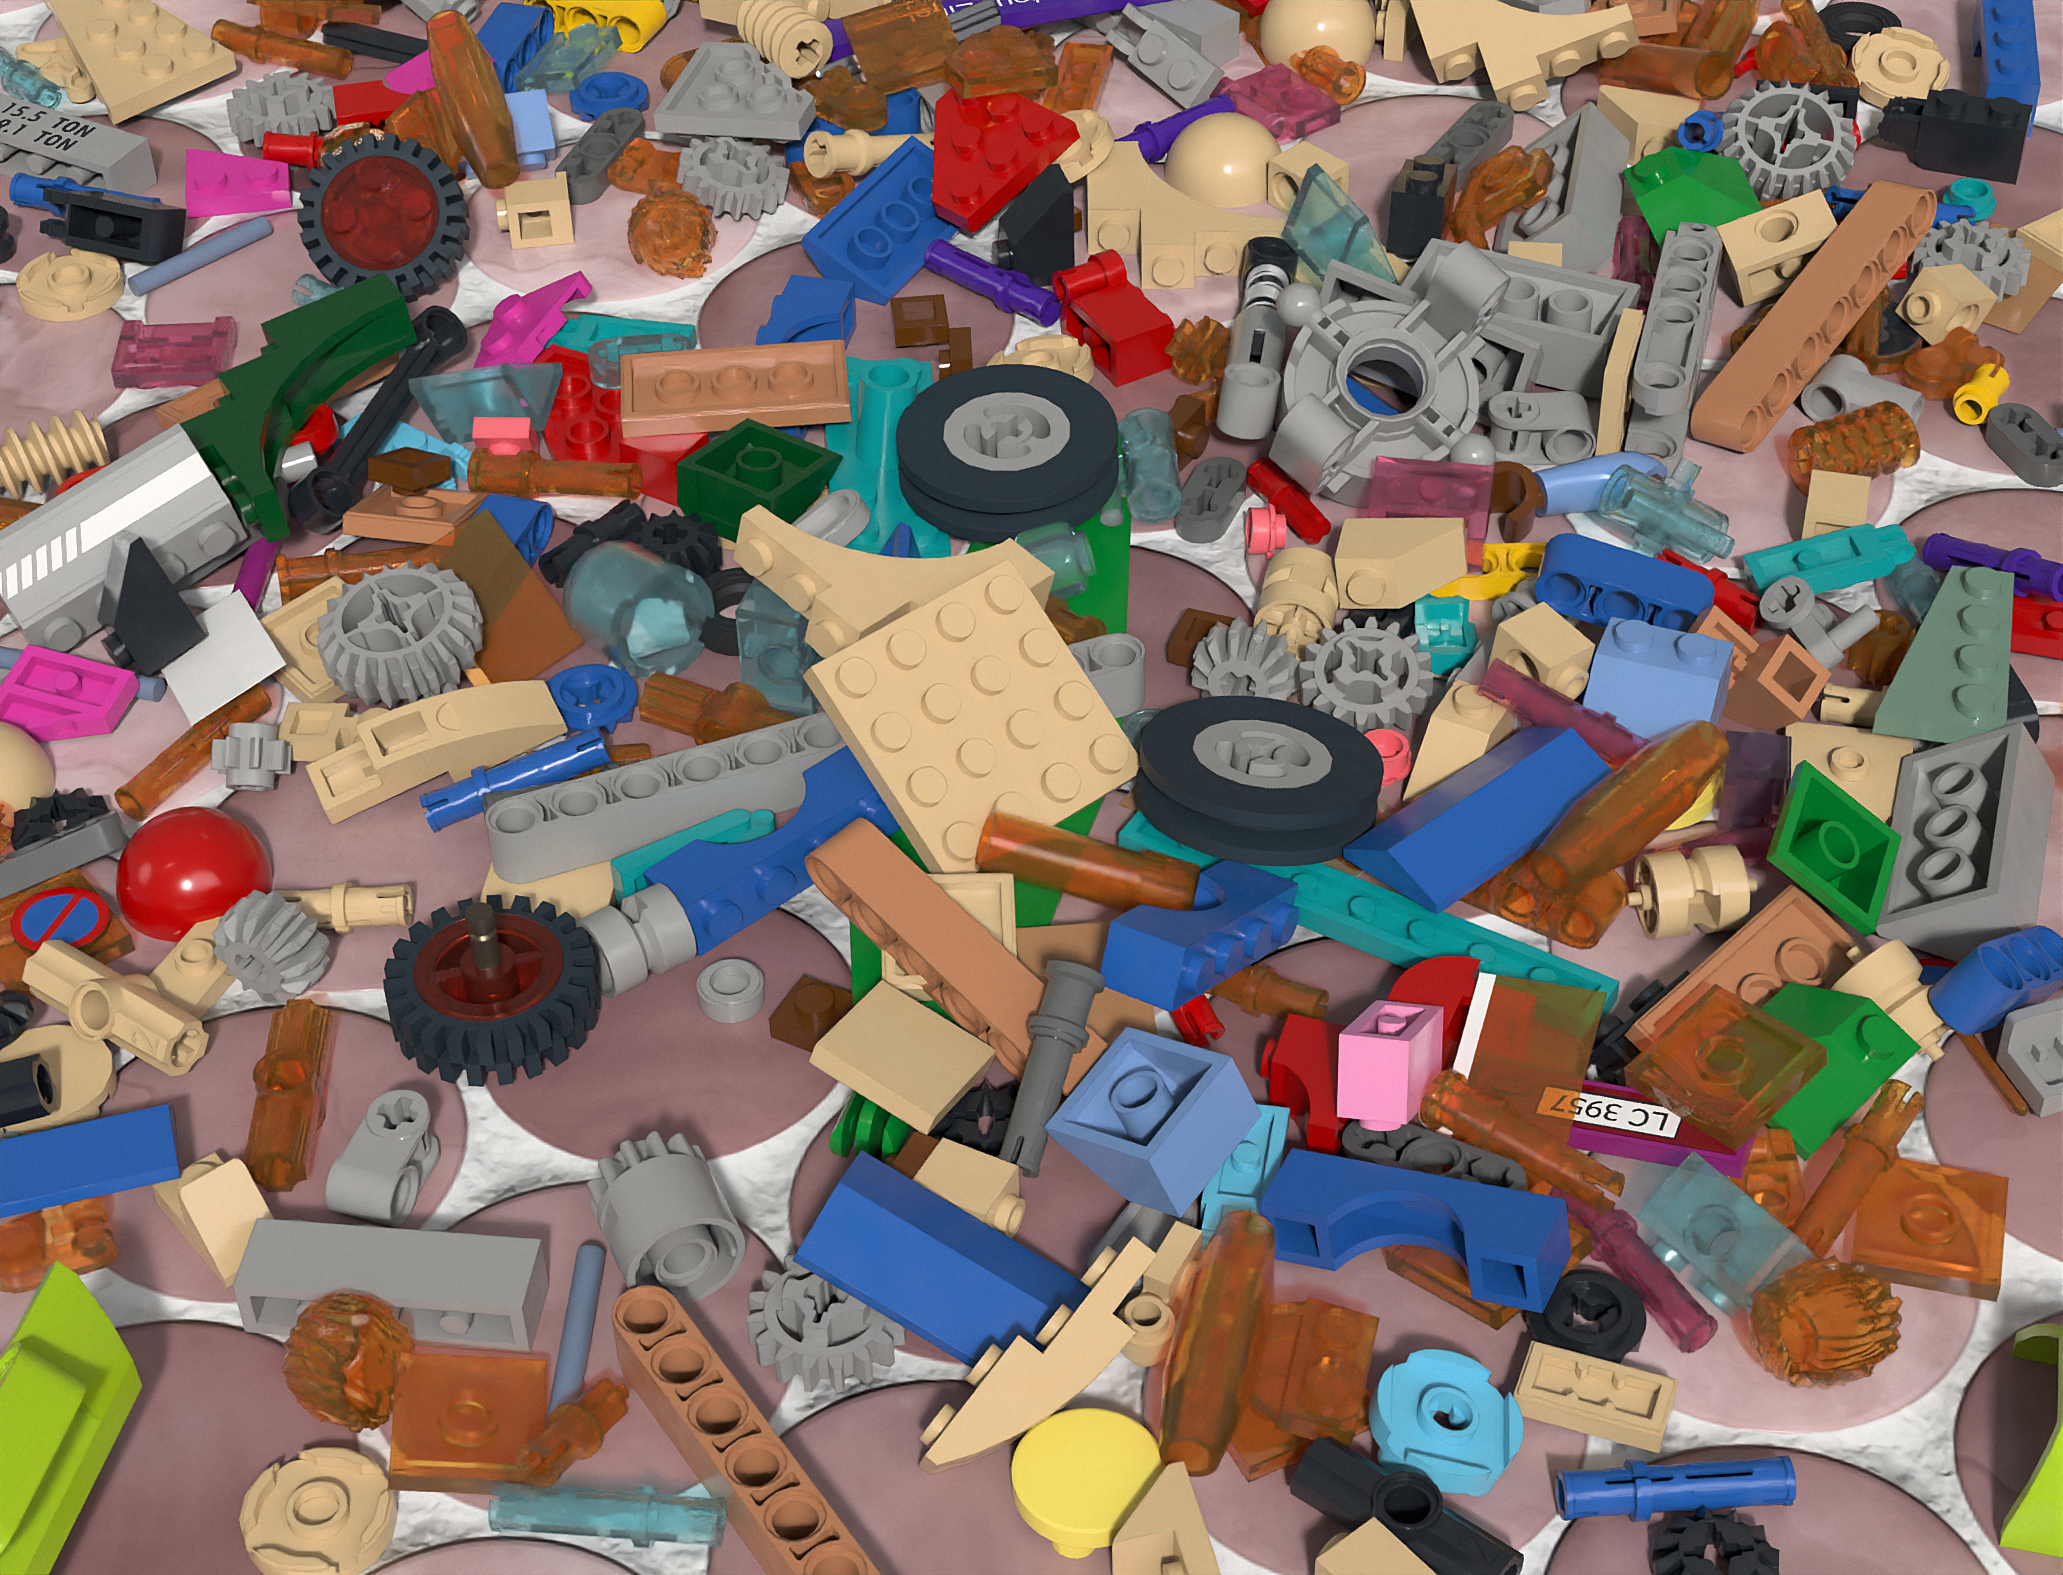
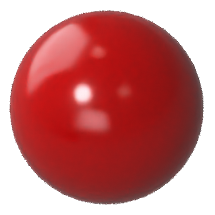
M202 806L172 809L155 816L142 825L129 839L123 849L115 879L117 902L128 924L146 936L170 942H180L198 922L211 920L219 916L222 917L231 906H234L241 898L248 896L253 890L268 895L271 893L273 886V872L269 856L262 842L251 828L229 813Z

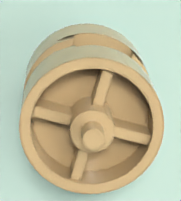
M1293 547L1276 554L1268 564L1253 628L1263 620H1266L1267 634L1270 636L1286 633V650L1296 653V660H1306V646L1308 643L1321 645L1322 629L1327 627L1333 630L1336 611L1339 605L1335 561L1329 555L1317 549Z
M1733 844L1694 848L1689 859H1685L1678 850L1641 854L1637 857L1634 867V892L1626 893L1625 901L1627 906L1636 905L1641 927L1650 940L1688 936L1694 925H1697L1704 933L1738 930L1748 922L1750 911L1749 891L1757 890V881L1755 878L1747 877L1742 856Z
M1900 938L1894 939L1866 955L1857 946L1849 950L1846 955L1853 962V965L1830 990L1871 998L1921 1046L1920 1050L1913 1057L1917 1054L1927 1053L1934 1062L1943 1057L1945 1053L1937 1043L1941 1041V1036L1951 1026L1939 1016L1929 998V989L1933 985H1922L1918 979L1923 967Z

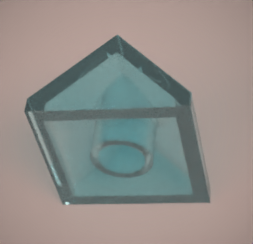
M1317 163L1309 167L1282 231V238L1322 282H1324L1329 262L1335 259L1399 285L1367 215Z
M504 363L408 380L411 393L444 442L451 445L454 442L459 444L473 441L474 417L531 418L535 431L545 430L563 370L562 363Z

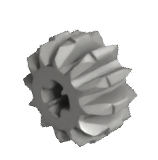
M1241 615L1232 621L1230 627L1217 621L1215 626L1210 629L1208 636L1203 637L1202 642H1198L1193 655V659H1195L1194 668L1191 673L1192 686L1203 689L1202 698L1215 696H1255L1286 701V698L1290 697L1295 684L1293 678L1297 667L1296 653L1286 650V633L1272 636L1267 634L1266 620L1260 622L1255 628L1248 627Z
M253 890L248 896L241 898L220 918L218 927L212 933L216 942L213 953L216 958L227 964L225 974L236 977L242 983L243 991L252 989L259 994L262 1000L268 1003L276 998L278 1001L289 1004L297 996L302 995L308 987H312L323 975L324 967L330 961L326 951L330 941L326 935L316 930L317 918L307 917L301 911L299 902L294 904L287 903L281 893L275 890L268 895Z

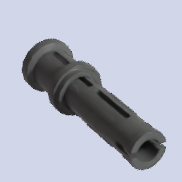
M1051 960L1046 964L1044 976L1049 980L1038 1015L1030 1017L1027 1026L1028 1038L1033 1041V1045L999 1155L996 1157L1024 1169L1022 1175L1028 1178H1037L1039 1176V1167L1049 1137L1044 1126L1056 1113L1073 1054H1079L1083 1048L1087 1047L1090 1034L1085 1030L1090 1009L1095 994L1102 993L1106 984V978L1097 971L1063 960Z

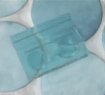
M592 23L583 24L572 29L568 33V38L565 37L564 31L557 32L514 77L519 92L530 91L533 87H537V89L545 88V92L577 90L580 83L587 77L594 75L623 44L617 26L597 28Z

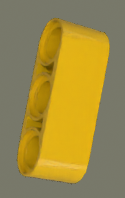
M525 0L523 3L524 5L548 7L551 9L554 18L553 37L626 53H635L641 50L664 26L667 20L666 9L660 0Z

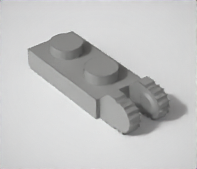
M1128 2L1122 12L1128 20L1142 27L1146 32L1137 45L1120 30L1116 31L1113 28L1109 30L1105 38L1117 49L1128 55L1127 60L1186 109L1207 101L1225 72L1165 23L1155 18L1153 19L1140 8Z

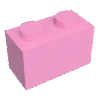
M1376 1000L1339 1034L1337 1117L1359 1119V1125L1365 1129L1391 1131L1399 1129L1402 1124L1406 1125L1441 1088L1444 1007Z

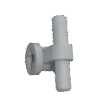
M1796 576L1785 577L1772 584L1763 594L1760 601V613L1767 623L1776 629H1782L1783 635L1788 634L1828 671L1846 658L1843 653L1846 649L1880 624V618L1869 605H1863L1838 624L1836 616L1826 605L1815 603L1814 591L1808 583Z

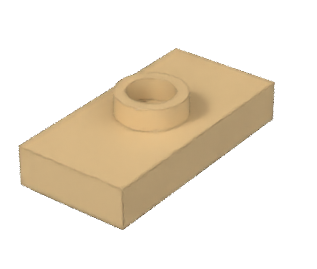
M220 916L196 923L148 976L155 983L161 998L199 1020L206 1015L237 979L234 976L225 974L227 964L216 958L213 953L216 942L212 933L219 925Z
M1531 1341L1513 1397L1518 1403L1523 1417L1660 1454L1676 1400L1679 1380Z

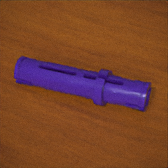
M1219 94L1152 124L1151 121L1143 122L1137 125L1132 133L1114 141H1138V147L1144 160L1149 159V162L1153 163L1164 158L1180 132L1195 120L1219 112L1233 113L1236 112L1232 100L1227 95Z
M943 239L934 240L925 252L924 261L927 262L925 268L928 271L944 276L973 292L992 299L996 307L1006 313H1021L1047 327L1053 325L1061 315V306L1063 304L1057 299L1055 293L1033 284L1029 277L1021 271H1007L999 268L993 263L963 251Z
M1945 533L1932 534L1924 544L1922 558L1925 566L1929 569L1949 572L1951 566L1955 565L1971 568L1987 567L1995 571L2014 573L2013 595L2026 597L2035 594L2063 603V564L2042 559L2041 555L2035 550L2017 548L2009 551L1983 543L1951 537Z

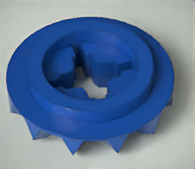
M597 73L581 80L571 89L569 94L571 111L579 114L581 121L586 122L597 120L605 111L618 107H629L643 111L648 108V87L641 79L625 73Z
M586 664L571 667L559 672L546 682L548 690L568 729V732L562 734L563 736H569L577 731L583 733L591 730V727L598 726L604 732L613 734L616 723L631 722L633 708L639 705L637 688L633 679L624 671L608 665ZM600 699V704L592 703L594 700ZM578 704H582V705H586V706H585V707H579Z

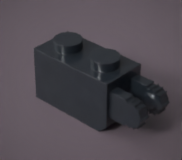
M1929 89L1927 99L1903 98L1902 96L1890 98L1887 105L1883 108L1882 113H1884V117L1879 122L1877 129L1879 130L1880 139L1882 138L1884 142L1887 141L1898 146L1916 148L1914 160L1922 170L2016 185L2023 160L2033 105L2022 104L2008 97L1990 99L1971 96L1957 89H1945L1942 91Z
M1418 155L1414 157V160H1405L1391 193L1386 252L1420 256L1431 238L1446 241L1453 218L1458 164L1445 163L1444 158L1436 155Z
M47 187L43 190V200L53 205L66 206L65 221L59 219L40 221L39 232L63 238L62 243L66 246L143 262H163L182 253L187 209L101 191H69Z

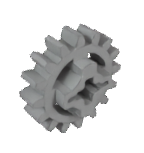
M290 71L273 73V75L269 73L263 74L264 81H245L246 89H234L232 91L233 98L226 101L231 132L238 133L239 139L242 142L254 138L255 147L263 146V138L266 131L310 136L312 131H318L319 133L318 129L331 130L333 128L332 120L336 119L332 85L326 86L325 80L322 77L310 81L308 72H303L297 77H291Z
M706 135L705 143L693 138L690 140L689 148L683 147L681 149L676 182L683 184L681 190L683 196H696L694 202L696 207L712 206L713 215L718 216L724 210L731 212L734 220H739L741 215L747 213L754 219H759L761 209L773 214L776 211L777 204L784 203L790 171L783 167L784 158L782 156H769L771 146L752 145L753 138L747 137L743 141H737L731 136L717 138L714 135Z
M1960 219V222L1954 224L1943 220L1939 221L1938 230L1930 228L1912 252L1910 273L1919 274L1924 267L1962 263L1999 297L1996 301L1999 303L2002 302L2004 293L2017 296L2020 286H2026L2032 252L2030 249L2023 248L2024 239L2022 237L2008 238V228L1989 229L1988 221H1982L1978 226H1972L1967 219Z
M1369 617L1365 628H1356L1350 618L1344 619L1342 633L1337 634L1325 627L1321 630V645L1308 643L1306 646V661L1300 662L1299 666L1302 704L1313 705L1314 709L1346 722L1363 735L1367 733V730L1390 729V725L1393 724L1408 731L1412 727V713L1424 715L1427 711L1428 696H1431L1433 692L1434 673L1430 672V652H1419L1420 638L1416 634L1408 636L1403 640L1399 638V623H1392L1384 631L1377 629L1376 617ZM1333 668L1335 670L1333 671V681L1328 684L1326 675ZM1404 674L1407 682L1401 690L1398 688L1399 676Z
M791 1254L784 1257L785 1273L783 1275L766 1270L761 1275L763 1291L750 1292V1315L747 1316L750 1345H756L758 1364L764 1367L775 1363L776 1378L782 1384L792 1379L796 1374L803 1376L805 1392L812 1393L820 1379H830L831 1386L836 1393L843 1392L845 1377L853 1374L865 1384L871 1382V1364L875 1362L882 1366L891 1367L895 1363L894 1346L905 1345L907 1340L906 1328L792 1261L794 1256Z

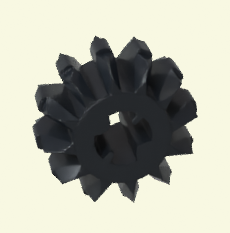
M675 509L668 516L661 517L651 513L649 522L633 523L631 534L624 538L622 557L623 565L626 567L627 579L630 581L632 590L644 591L648 601L666 597L669 603L672 604L678 597L689 599L694 587L707 576L721 571V566L723 565L722 547L719 546L718 534L715 532L714 525L710 522H701L698 513H691L684 517L679 516Z

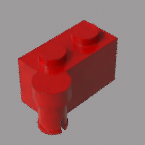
M1108 249L1090 255L1087 263L1053 273L1052 287L1057 299L1062 301L1064 305L1061 306V334L1077 338L1081 347L1086 343L1091 348L1094 366L1116 388L1172 368L1173 344L1176 341L1175 326L1171 318L1166 313H1162L1149 301L1139 287L1134 286L1128 281L1124 262L1117 251Z

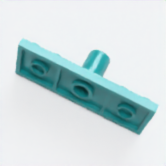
M847 356L846 368L851 422L823 424L825 448L844 457L827 483V494L829 495L843 489L855 490L869 507L871 516L865 529L848 543L845 548L878 555L899 522H902L911 527L921 558L950 557L949 533L930 525L911 509L902 494L899 481V459L896 444L897 425L904 409L915 400L920 392L933 384L931 362H918L911 358L876 361Z

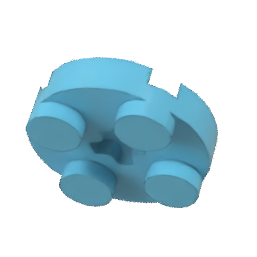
M1423 1349L1410 1353L1406 1363L1396 1365L1394 1368L1392 1364L1383 1373L1369 1403V1425L1373 1438L1380 1447L1377 1453L1378 1461L1382 1468L1392 1474L1405 1471L1416 1472L1426 1476L1438 1486L1441 1492L1465 1493L1476 1497L1486 1495L1493 1489L1497 1480L1508 1470L1522 1444L1524 1425L1519 1405L1510 1392L1503 1399L1498 1390L1488 1383L1492 1372L1467 1356L1440 1349ZM1442 1411L1449 1414L1450 1424L1462 1430L1453 1431L1442 1427L1433 1419L1435 1413Z

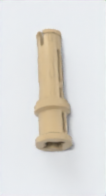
M860 129L847 130L843 135H831L823 130L815 131L806 139L804 160L808 171L817 178H826L831 176L833 172L843 171L852 176H860L868 172L872 167H878L911 135L934 151V145H932L934 142V132L869 136L868 133Z

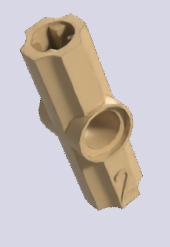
M62 940L43 942L40 949L26 960L22 981L29 985L30 994L69 1016L70 1023L75 1032L83 1039L89 1041L108 1039L169 1076L187 1074L191 1066L204 1056L209 1034L203 1030L202 1021L161 998L155 983L146 975L139 973L121 975Z

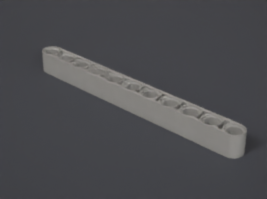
M1114 633L1067 645L1115 719L1132 714L1144 705L1146 698L1145 648L1139 639L1128 634ZM824 711L505 798L491 806L485 815L494 872L500 879L509 883L533 882L615 859L734 809H744L749 813L757 810H769L776 814L801 807L806 794V785L802 773L847 744Z

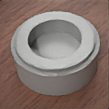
M726 959L709 965L700 973L697 979V994L701 1011L708 1018L722 1023H736L753 1017L761 1010L765 1002L764 981L761 971L752 963L740 959Z

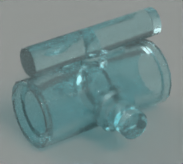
M1144 407L1136 409L1127 414L1118 424L1122 454L1119 455V477L1112 496L1100 509L1101 522L1108 527L1117 526L1123 521L1122 497L1127 496V504L1131 514L1135 518L1149 523L1163 522L1172 518L1181 509L1183 501L1172 419L1166 412L1158 408Z
M1682 456L1670 477L1664 475L1662 481L1627 464H1623L1610 476L1601 493L1598 503L1600 515L1634 531L1631 538L1635 540V543L1630 551L1654 558L1656 552L1662 554V550L1670 548L1698 564H1705L1714 556L1726 559L1735 545V539L1726 535L1729 527L1728 516L1693 498L1696 491L1692 489V486L1702 467Z

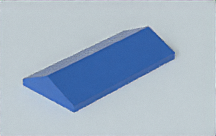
M913 135L807 232L800 243L825 279L854 282L855 298L883 306L890 301V298H894L925 267L927 262L924 261V255L928 246L934 240L943 239L949 243L963 230L937 215L932 202L934 151Z
M1525 727L1344 847V859L1438 915L1621 789V778L1572 727Z
M164 1104L0 1140V1218L181 1178L176 1116L173 1104Z
M862 1150L837 1184L792 1260L971 1368L975 1367L993 1343L1006 1352L1018 1335L1043 1354L1047 1348L1035 1338L1062 1303L1075 1312L1092 1291L1078 1278Z

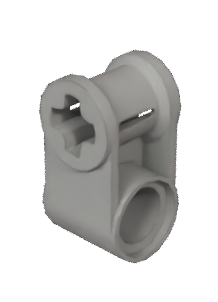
M1505 391L1494 395L1489 401L1488 415L1492 423L1490 432L1485 437L1489 438L1495 447V462L1512 461L1522 465H1563L1590 458L1596 449V437L1587 402L1583 396L1576 392L1522 393ZM1509 407L1512 408L1511 416H1510L1509 412H1507V409H1508ZM1510 442L1513 446H1515L1514 450L1512 451L1509 450Z
M398 1089L384 1093L371 1103L346 1149L336 1158L329 1172L325 1198L326 1205L330 1211L397 1228L405 1224L414 1209L419 1193L431 1172L438 1165L441 1156L437 1139L431 1132L427 1131L431 1116L428 1102L421 1094L412 1090Z

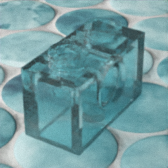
M754 578L735 611L744 706L801 717L816 714L821 704L803 678V675L810 667L825 658L821 657L814 648L804 641L809 620L801 613L793 610L786 601L757 578Z
M1695 1151L1690 1153L1636 1215L1655 1234L1646 1246L1678 1274L1689 1264L1707 1280L1698 1290L1731 1319L1742 1309L1762 1326L1820 1261L1799 1237ZM1735 1231V1240L1732 1246L1721 1255L1710 1256V1247L1713 1241L1724 1232Z

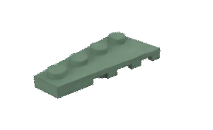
M1951 566L1875 714L1872 733L1953 743L2006 727L2014 573L1995 571L1987 567Z

